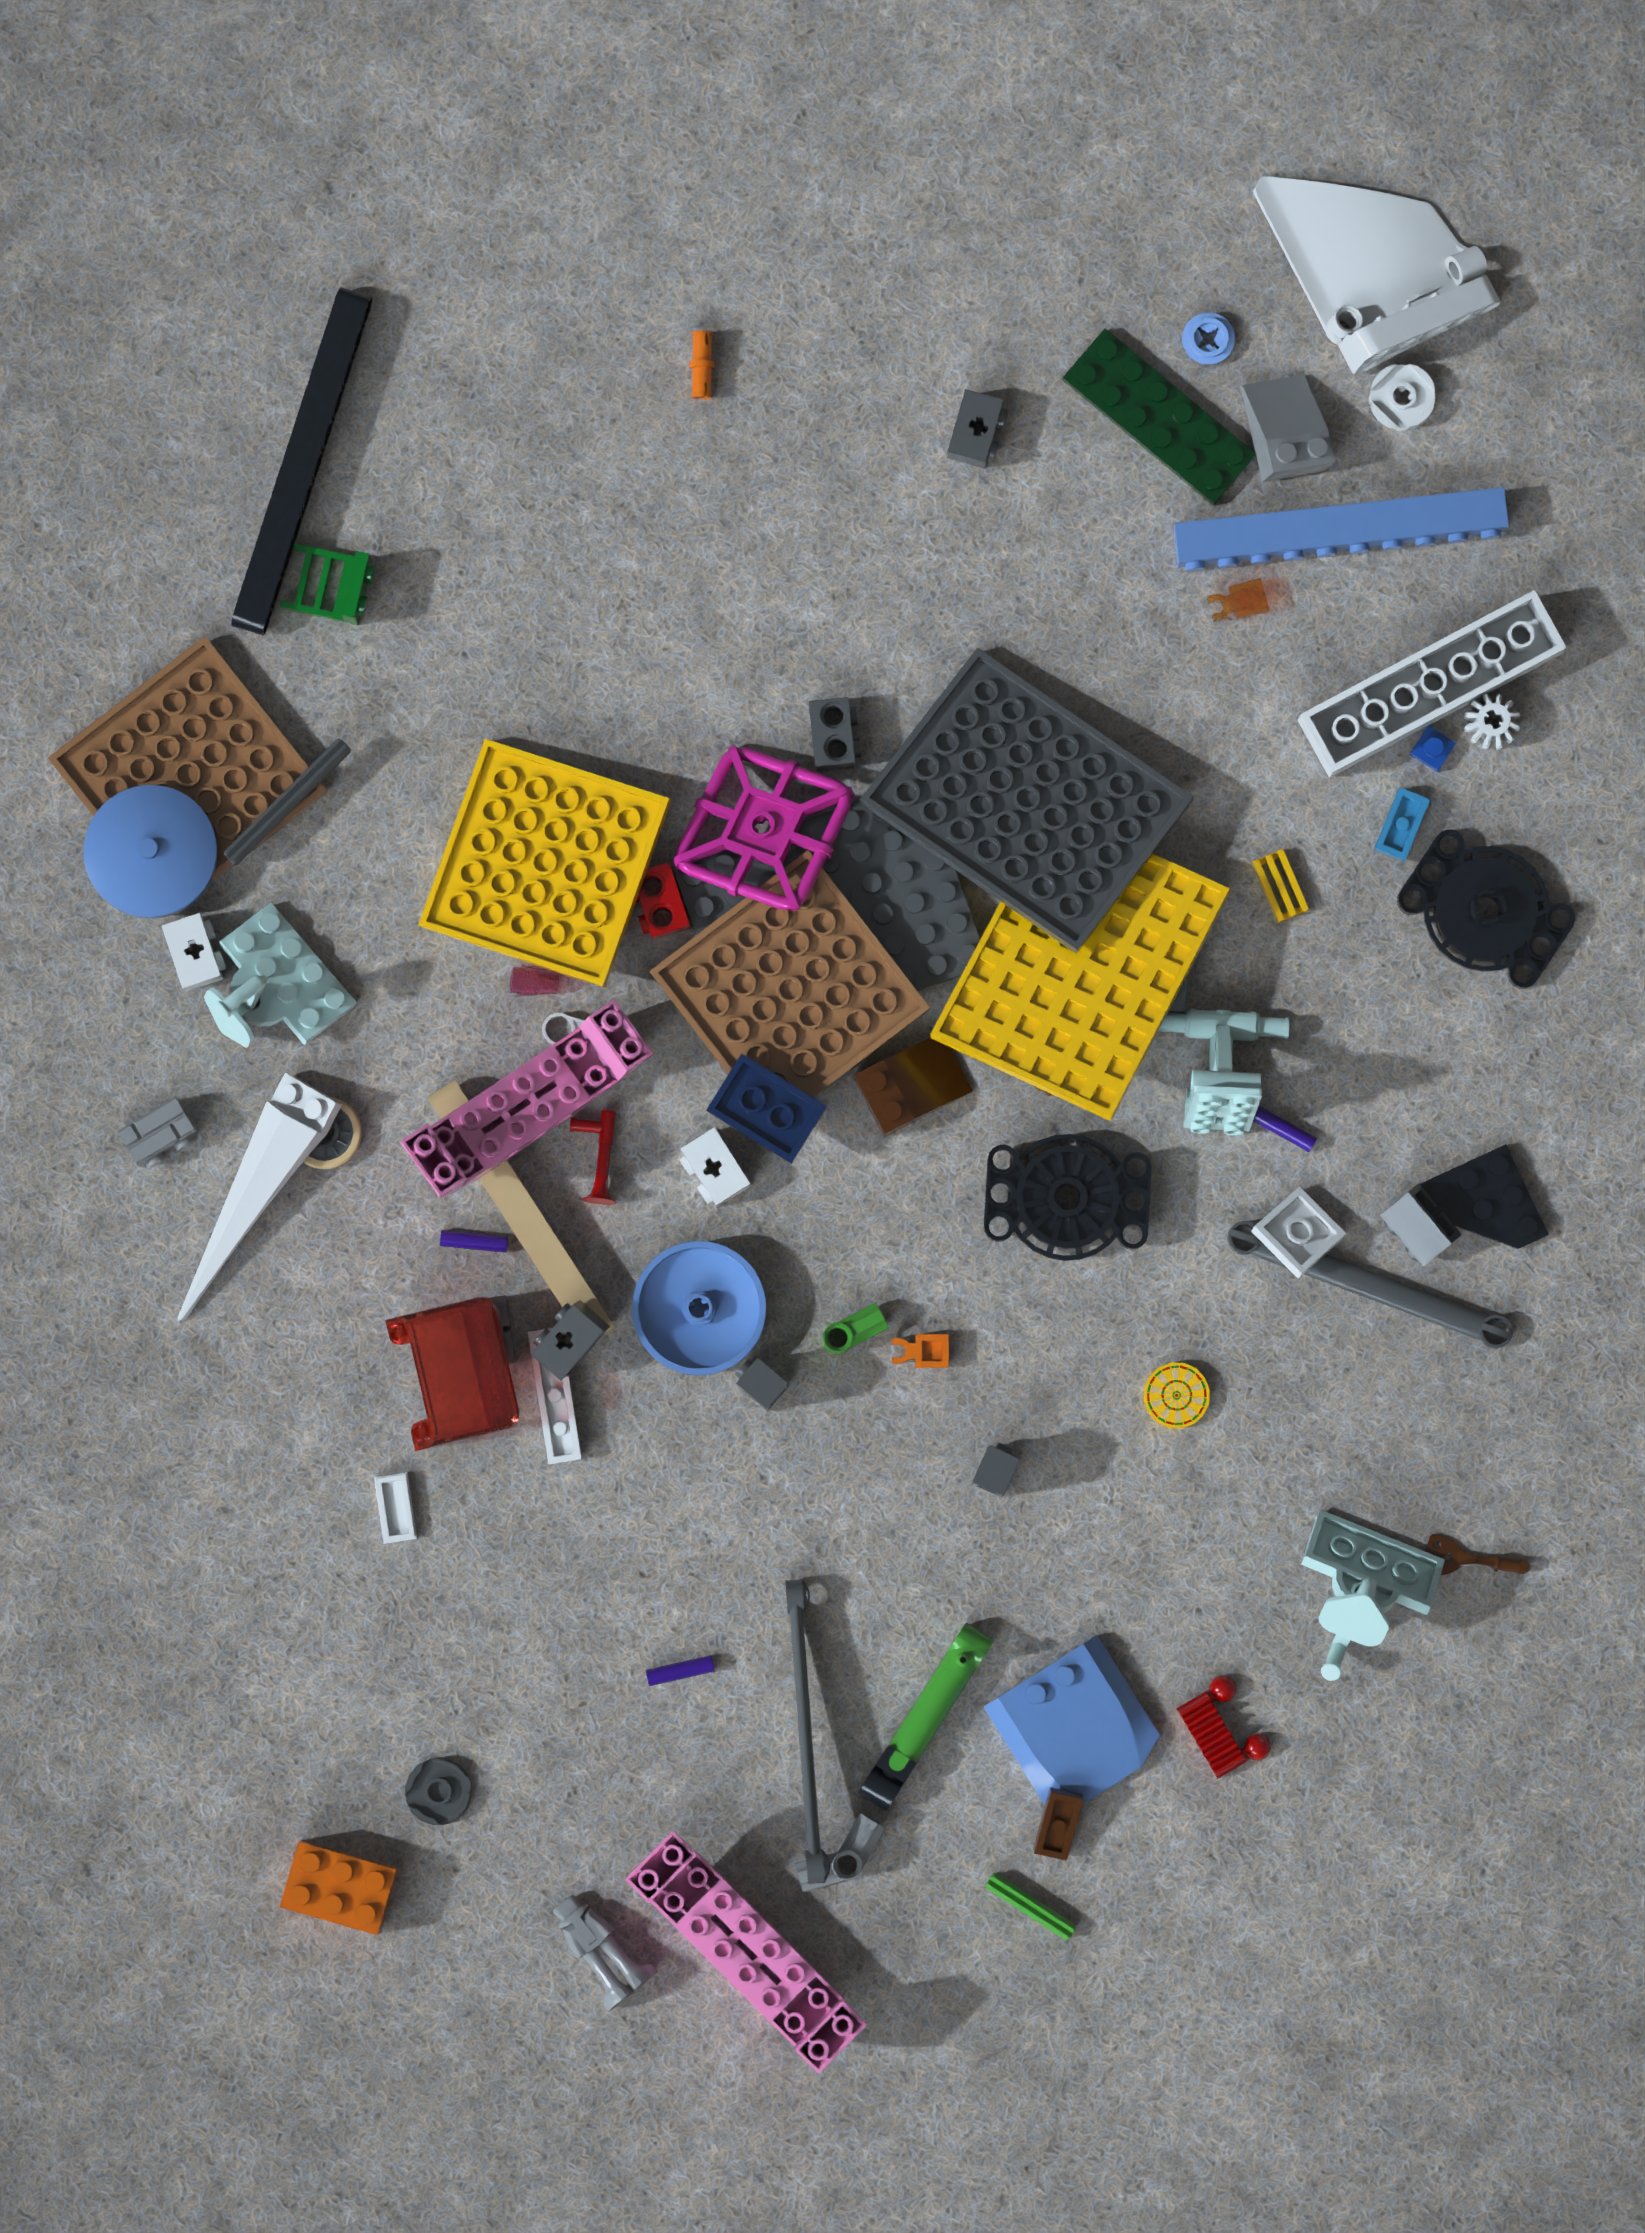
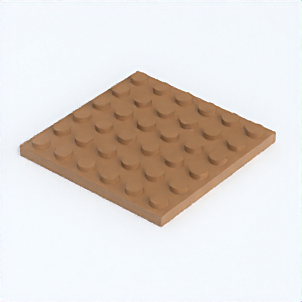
M206 636L202 637L48 757L93 816L114 795L136 786H166L189 796L208 816L216 834L218 860L211 883L234 866L225 857L224 851L308 768V765ZM320 782L253 850L328 793L323 784Z
M809 850L784 868L794 893L813 857ZM823 868L808 898L800 905V910L792 912V910L777 909L746 897L649 971L727 1074H729L742 1053L813 1098L930 1010L922 996ZM777 874L759 887L786 897Z

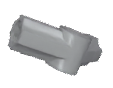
M860 1812L839 1851L827 1854L830 1862V1874L825 1883L808 1884L806 1860L795 1863L802 1891L856 1878L861 1873L886 1827ZM851 1855L856 1859L857 1869L855 1872L845 1873L840 1869L839 1860L842 1856ZM823 1856L824 1875H826V1873L828 1872L829 1864L827 1859Z

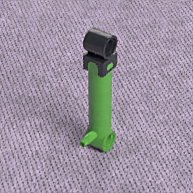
M967 1622L963 1625L892 1740L858 1791L859 1795L887 1811L969 1679L994 1642L992 1638Z

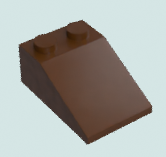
M931 1038L892 1055L854 1075V1080L884 1137L973 1092L951 1048Z

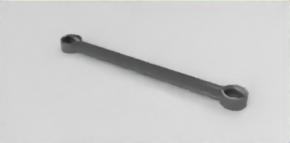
M1241 1221L1231 1227L1228 1232L1227 1241L1232 1251L1241 1255L1250 1254L1287 1268L1258 1238L1234 1230L1236 1227L1242 1226L1253 1229L1255 1224L1249 1221ZM1232 1237L1245 1240L1255 1246L1251 1250H1240L1233 1244ZM1327 1254L1304 1273V1275L1481 1340L1488 1348L1497 1349L1504 1347L1510 1342L1513 1335L1512 1324L1501 1315H1487ZM1498 1320L1507 1327L1508 1332L1486 1324V1322ZM1483 1330L1504 1337L1506 1340L1501 1344H1491L1485 1339Z
M802 1579L785 1580L788 1614H790L807 1840L808 1884L825 1883L830 1874V1862L820 1845L803 1613H805L809 1605L810 1593L808 1586ZM803 1587L808 1592V1601L805 1605L803 1597ZM823 1856L827 1859L829 1864L828 1872L826 1873V1875H824Z

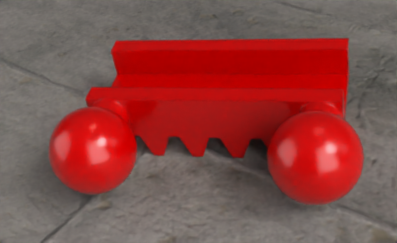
M1225 1675L1215 1677L1207 1691L1176 1708L1217 1779L1250 1759L1255 1761L1265 1759L1271 1750L1268 1738L1262 1734L1250 1735L1242 1749H1239L1230 1731L1213 1705L1215 1701L1228 1702L1236 1694L1235 1682Z

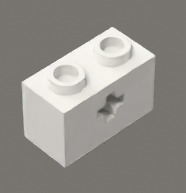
M197 913L162 925L182 989L185 992L224 979L221 971L227 968L221 951H214L211 939L216 938L210 919L204 921L203 916ZM193 944L204 948V950L199 952L200 958L198 959L188 955L192 951L191 945Z
M715 1127L681 1148L684 1156L679 1160L689 1176L695 1173L702 1184L697 1189L707 1204L713 1201L716 1207L751 1186ZM710 1160L714 1165L718 1163L722 1165L718 1169L720 1175L716 1178L712 1174L707 1176L704 1174L707 1170L706 1163Z

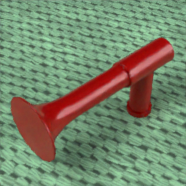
M602 1110L600 1121L582 1120L572 1117L570 1120V1132L599 1133L594 1186L591 1193L587 1197L582 1198L583 1201L602 1205H614L617 1203L612 1200L608 1191V1173L616 1119L615 1111Z

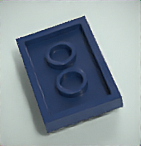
M741 1053L706 1111L792 1164L824 1114L827 1106Z

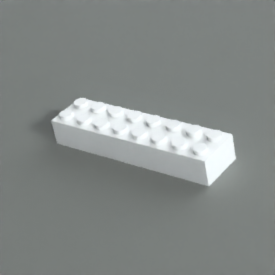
M1533 590L1307 710L1300 715L1298 722L1328 777L1331 778L1470 704L1473 700L1481 698L1484 694H1488L1562 655L1567 647L1536 591Z

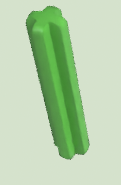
M993 1873L986 1883L988 1890L1063 1939L1069 1940L1075 1932L1076 1925L1004 1877Z

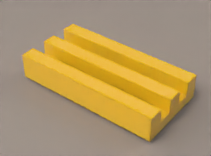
M1283 849L1252 861L1254 870L1277 923L1309 910ZM1279 859L1299 905L1298 908L1294 909L1274 860ZM1262 865H1268L1288 912L1282 914Z

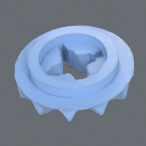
M1211 312L1201 313L1190 319L1182 334V344L1189 358L1199 362L1201 365H1216L1222 360L1227 359L1235 343L1234 330L1229 321L1223 316ZM1218 330L1214 338L1216 347L1208 344L1205 347L1199 348L1203 339L1200 335L1201 332L1209 335Z

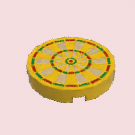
M1171 1362L1158 1367L1148 1377L1143 1391V1402L1148 1414L1156 1423L1172 1429H1182L1195 1424L1204 1416L1210 1401V1389L1206 1378L1197 1368L1186 1363Z

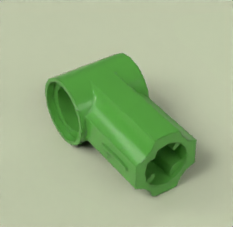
M873 1303L839 1322L830 1324L825 1329L821 1342L823 1348L828 1353L840 1355L889 1328L876 1303ZM840 1330L846 1335L847 1340L843 1347H833L829 1343L828 1334L831 1331Z

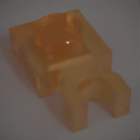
M1261 578L1229 586L1228 596L1221 594L1207 596L1208 605L1218 602L1223 607L1220 613L1212 614L1213 622L1223 620L1232 612L1235 613L1236 620L1269 612Z

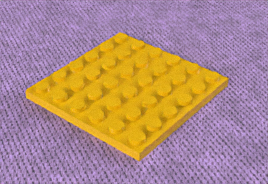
M484 739L418 926L606 988L672 800L668 797Z

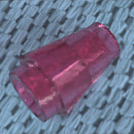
M523 964L520 967H512L510 993H516L518 997L557 995L559 975Z

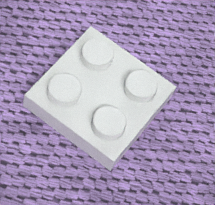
M1300 1186L1257 1223L1251 1231L1297 1278H1300L1346 1235L1334 1220Z

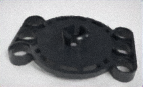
M1444 830L1435 838L1397 896L1398 908L1404 914L1416 915L1423 912L1424 923L1430 939L1437 949L1451 962L1465 969L1479 972L1500 971L1508 968L1509 982L1518 989H1527L1538 980L1575 923V913L1569 905L1558 903L1549 906V896L1544 881L1536 869L1522 856L1508 849L1494 846L1472 847L1464 850V839L1455 830ZM1451 836L1457 841L1458 849L1455 853L1446 854L1440 849V840L1443 837ZM1492 852L1501 855L1499 859L1491 857L1480 858L1479 853ZM1471 854V860L1464 862V856ZM1507 858L1518 861L1527 870L1524 872L1520 871L1516 866L1506 862ZM1434 864L1439 868L1440 876L1436 881L1429 882L1422 877L1421 869L1424 865ZM1530 875L1537 882L1541 895H1536L1534 887L1528 879ZM1415 891L1420 895L1421 905L1418 908L1410 909L1404 905L1403 896L1406 892ZM1482 897L1493 899L1498 906L1497 917L1494 919H1484L1483 921L1478 918L1479 914L1476 911V901ZM1543 902L1544 909L1538 911V903ZM1434 908L1433 916L1429 915V909ZM1562 910L1567 913L1569 922L1566 927L1557 928L1551 923L1553 911ZM1436 923L1438 931L1444 939L1443 943L1435 935L1432 924ZM1538 937L1546 938L1551 945L1550 952L1544 956L1536 954L1532 948L1534 939ZM1450 946L1455 952L1465 956V961L1455 957L1446 948ZM1508 956V962L1502 964L1501 958ZM1473 960L1492 961L1494 966H1480L1472 964ZM1518 965H1526L1531 969L1532 978L1529 982L1521 983L1515 979L1514 970Z
M1074 1134L1053 1135L1039 1140L1027 1148L1019 1157L1012 1147L1004 1144L997 1145L989 1152L987 1159L984 1232L990 1240L995 1242H1003L1009 1239L1012 1233L1015 1232L1020 1241L1032 1251L1046 1258L1060 1261L1082 1260L1096 1255L1108 1247L1115 1238L1126 1249H1138L1144 1245L1148 1237L1151 1162L1143 1153L1135 1152L1127 1155L1122 1163H1120L1116 1156L1101 1143L1088 1137ZM1059 1140H1075L1082 1143L1080 1147L1074 1145L1060 1146ZM1052 1142L1053 1148L1044 1150L1037 1156L1032 1153L1041 1145ZM1088 1144L1098 1148L1108 1157L1103 1160L1098 1154L1087 1149ZM1007 1151L1011 1155L1012 1164L1009 1168L1002 1170L995 1167L993 1156L996 1152ZM1025 1157L1030 1161L1026 1167L1022 1164ZM1138 1158L1144 1162L1146 1170L1142 1176L1132 1177L1127 1172L1126 1166L1131 1159ZM1112 1162L1117 1168L1115 1172L1109 1167ZM997 1184H1004L1010 1190V1198L1004 1203H998L991 1197V1190ZM1064 1185H1071V1187L1076 1189L1080 1196L1078 1206L1070 1210L1059 1207L1055 1201L1057 1189ZM1138 1192L1143 1196L1144 1204L1141 1209L1133 1211L1127 1208L1125 1197L1128 1193ZM1001 1217L1007 1221L1009 1228L1005 1235L995 1236L991 1233L989 1223L992 1219ZM1021 1222L1026 1228L1023 1233L1018 1228ZM1129 1225L1138 1226L1142 1231L1140 1242L1136 1244L1126 1242L1123 1238L1125 1227ZM1109 1227L1114 1232L1110 1238L1105 1234ZM1030 1235L1034 1236L1038 1241L1048 1245L1047 1250L1036 1247L1027 1238ZM1097 1239L1103 1242L1094 1250L1085 1253L1082 1251V1247L1093 1243ZM1054 1248L1075 1249L1076 1255L1064 1256L1053 1254Z

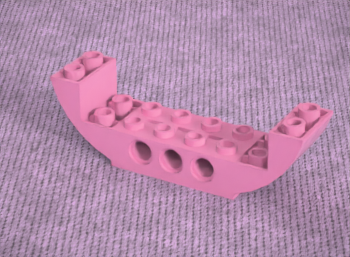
M614 999L588 1016L579 1028L432 1126L427 1123L400 1143L440 1198L449 1196L480 1179L577 1114L640 1066L653 1052Z
M674 1831L625 1878V1881L648 1904L651 1902L794 2046V2050L818 2074L867 2025L833 1986L756 1908Z

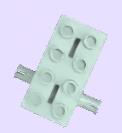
M1189 1008L1185 1013L1168 1012L1159 1032L1184 1033V1036L1188 1038L1210 1039L1209 1071L1192 1070L1191 1088L1186 1089L1183 1128H1191V1132L1198 1134L1210 1133L1211 1129L1224 1130V1133L1227 1135H1242L1244 1131H1250L1262 1097L1261 1074L1233 1072V1040L1255 1041L1258 1040V1037L1288 1039L1289 1017H1260L1259 1013L1254 1011L1196 1010V1008Z

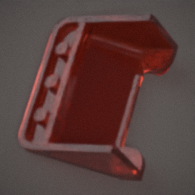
M477 1297L385 1320L392 1343L411 1345L427 1419L418 1421L411 1428L415 1451L464 1442L513 1428L519 1420V1407L496 1308L489 1298Z

